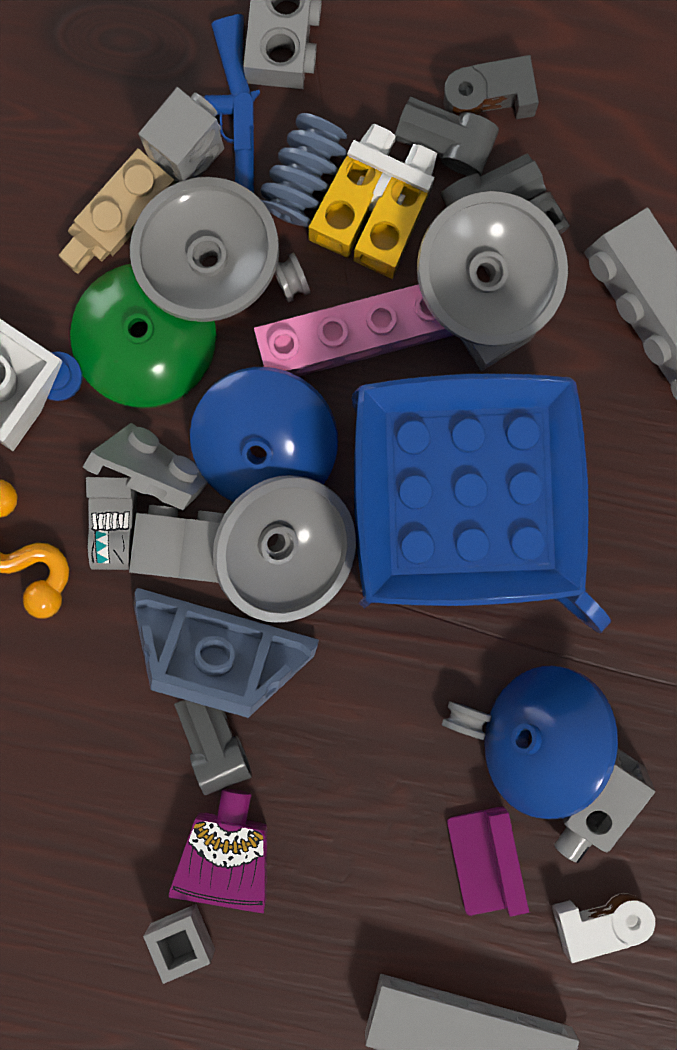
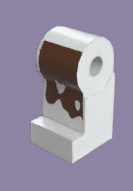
M629 893L617 894L606 905L581 912L570 900L551 905L563 952L571 963L639 945L650 938L655 928V916L652 910L639 898Z

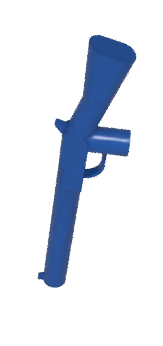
M235 14L215 20L211 24L231 95H205L204 98L216 109L217 115H220V133L223 139L234 144L235 182L254 193L253 102L259 96L260 91L250 92L248 82L245 79L243 68L244 15ZM222 115H234V139L224 135Z

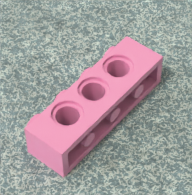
M419 284L254 328L264 367L281 369L298 377L454 336L431 314L424 302Z

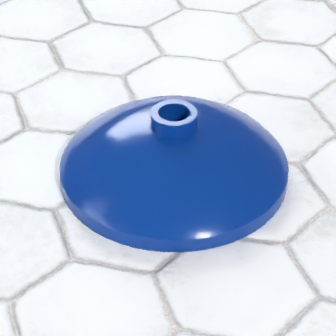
M251 367L224 376L204 394L196 407L191 421L190 444L195 463L208 484L220 495L234 502L252 486L278 476H302L324 484L336 460L338 430L333 413L327 402L308 382L281 369ZM255 445L261 446L266 451L267 456L262 458L254 456L251 453L250 447Z
M558 666L536 667L514 678L497 697L489 714L491 715L490 722L486 724L484 748L486 764L491 779L498 792L512 807L531 817L560 819L579 813L593 803L601 794L614 769L618 749V735L612 708L603 692L591 679L569 668ZM531 732L532 742L528 746V737Z

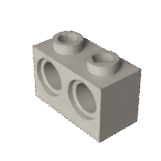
M251 0L243 65L245 79L248 84L304 89L305 73L314 74L317 43H309L310 25L319 26L322 0ZM282 1H292L299 6L295 12L286 15L280 14L274 9ZM277 48H287L294 53L290 60L283 63L275 62L269 58L270 53Z
M178 87L138 133L148 157L169 174L176 183L201 177L224 150L220 134L221 126L215 118L217 115L216 109L201 95L194 93L189 97Z

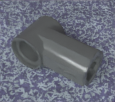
M410 97L400 117L395 132V140L409 146H413V144L422 145L435 151L437 157L441 158V162L457 173L466 176L479 173L481 176L499 133V128L496 124L482 116L468 112L456 115Z
M527 153L481 177L479 173L464 177L448 186L440 195L446 207L465 196L487 191L510 193L530 201L545 193L546 187L537 163Z
M187 700L174 704L192 753H190L191 764L204 795L252 778L251 768L238 736H233L225 711Z

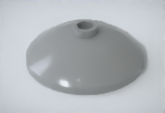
M217 177L187 179L160 192L141 212L134 226L130 242V259L133 273L150 301L172 316L197 322L228 318L249 307L268 287L275 273L279 257L278 233L274 220L265 204L246 187ZM208 256H216L218 258L216 264L212 267L202 266V261Z
M487 191L474 193L455 201L433 220L420 245L417 260V276L425 304L434 318L447 331L473 344L502 346L526 339L540 330L552 318L565 293L568 263L562 238L552 221L543 211L519 196L505 192ZM478 266H485L489 269L491 277L488 283L478 279L476 273Z
M287 475L264 480L241 494L229 507L220 522L213 548V564L218 583L224 594L235 606L256 619L267 622H290L309 616L325 606L338 593L350 573L356 549L353 520L340 497L331 489L313 479ZM278 533L276 544L268 547L267 541L269 537Z

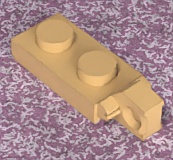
M137 148L74 219L75 223L68 230L73 238L59 254L61 260L79 274L94 256L100 261H103L109 254L114 256L132 236L136 221L147 204L160 192L176 184L175 180Z

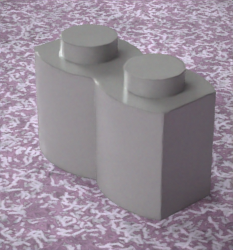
M149 505L148 514L136 513L129 572L218 583L213 564V548L218 527L225 514L198 511L197 520L178 518V508Z

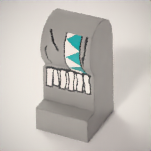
M86 477V497L89 498L88 558L91 570L130 569L137 513V491L126 487V480L128 478Z

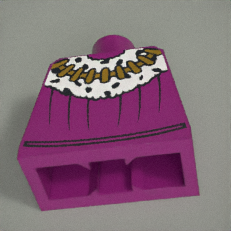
M222 789L218 815L199 813L197 815L172 882L169 898L264 913L267 900V824L247 820L251 793L236 789Z

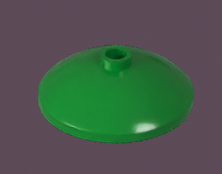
M131 264L106 272L88 287L75 308L70 331L72 353L74 359L79 363L82 375L86 381L107 399L133 408L164 406L182 398L193 390L203 379L211 365L217 338L215 321L197 322L180 319L164 312L150 301L138 284ZM136 322H145L148 325V331L143 337L135 338L131 335V328Z

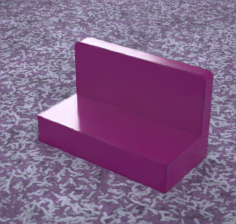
M500 806L449 817L447 825L466 914L472 916L506 909L509 917L529 913L510 816L506 808Z

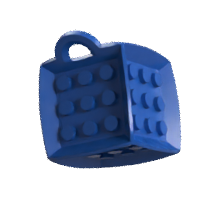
M457 374L400 379L358 387L352 394L351 399L357 414L354 449V511L358 562L363 598L359 604L363 608H366L371 603L469 606L553 599L560 602L591 629L602 633L611 623V619L598 603L585 592L587 589L585 584L588 556V477L583 422L576 382L570 377L547 375Z

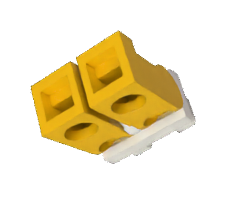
M372 124L360 142L353 140L346 158L309 225V241L348 258L356 243V238L369 211H371V216L355 247L353 261L393 279L411 234L431 193L434 181L432 173L437 153L422 145L413 144L405 163L388 156L395 142L396 135L379 125Z

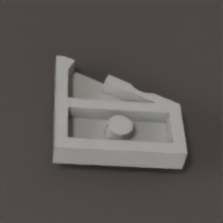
M132 423L94 449L83 465V468L98 475L102 466L129 476L126 480V487L142 494L155 496L162 502L184 510L194 501L208 483L193 461L183 456H177L160 444L158 438L151 431L137 427Z

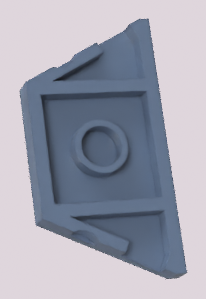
M137 588L135 591L133 606L150 689L152 691L249 718L315 655L319 642L318 639Z

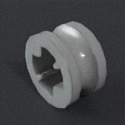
M294 252L288 254L287 261L277 263L275 275L289 303L294 301L295 294L303 293L306 296L310 294V289Z
M449 701L448 708L451 710V715L449 718L443 719L442 726L484 740L485 733L482 731V725L485 722H490L491 715Z

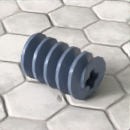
M301 113L296 118V126L299 130H293L287 136V143L291 148H283L278 154V159L282 165H275L269 171V176L274 183H265L261 187V194L266 200L261 201L269 212L291 224L309 227L312 220L304 213L305 208L318 210L321 203L312 194L314 191L327 193L330 186L321 176L323 173L336 176L339 169L330 161L331 156L342 159L346 158L348 151L339 144L340 139H347V135L342 129L321 117L309 113Z

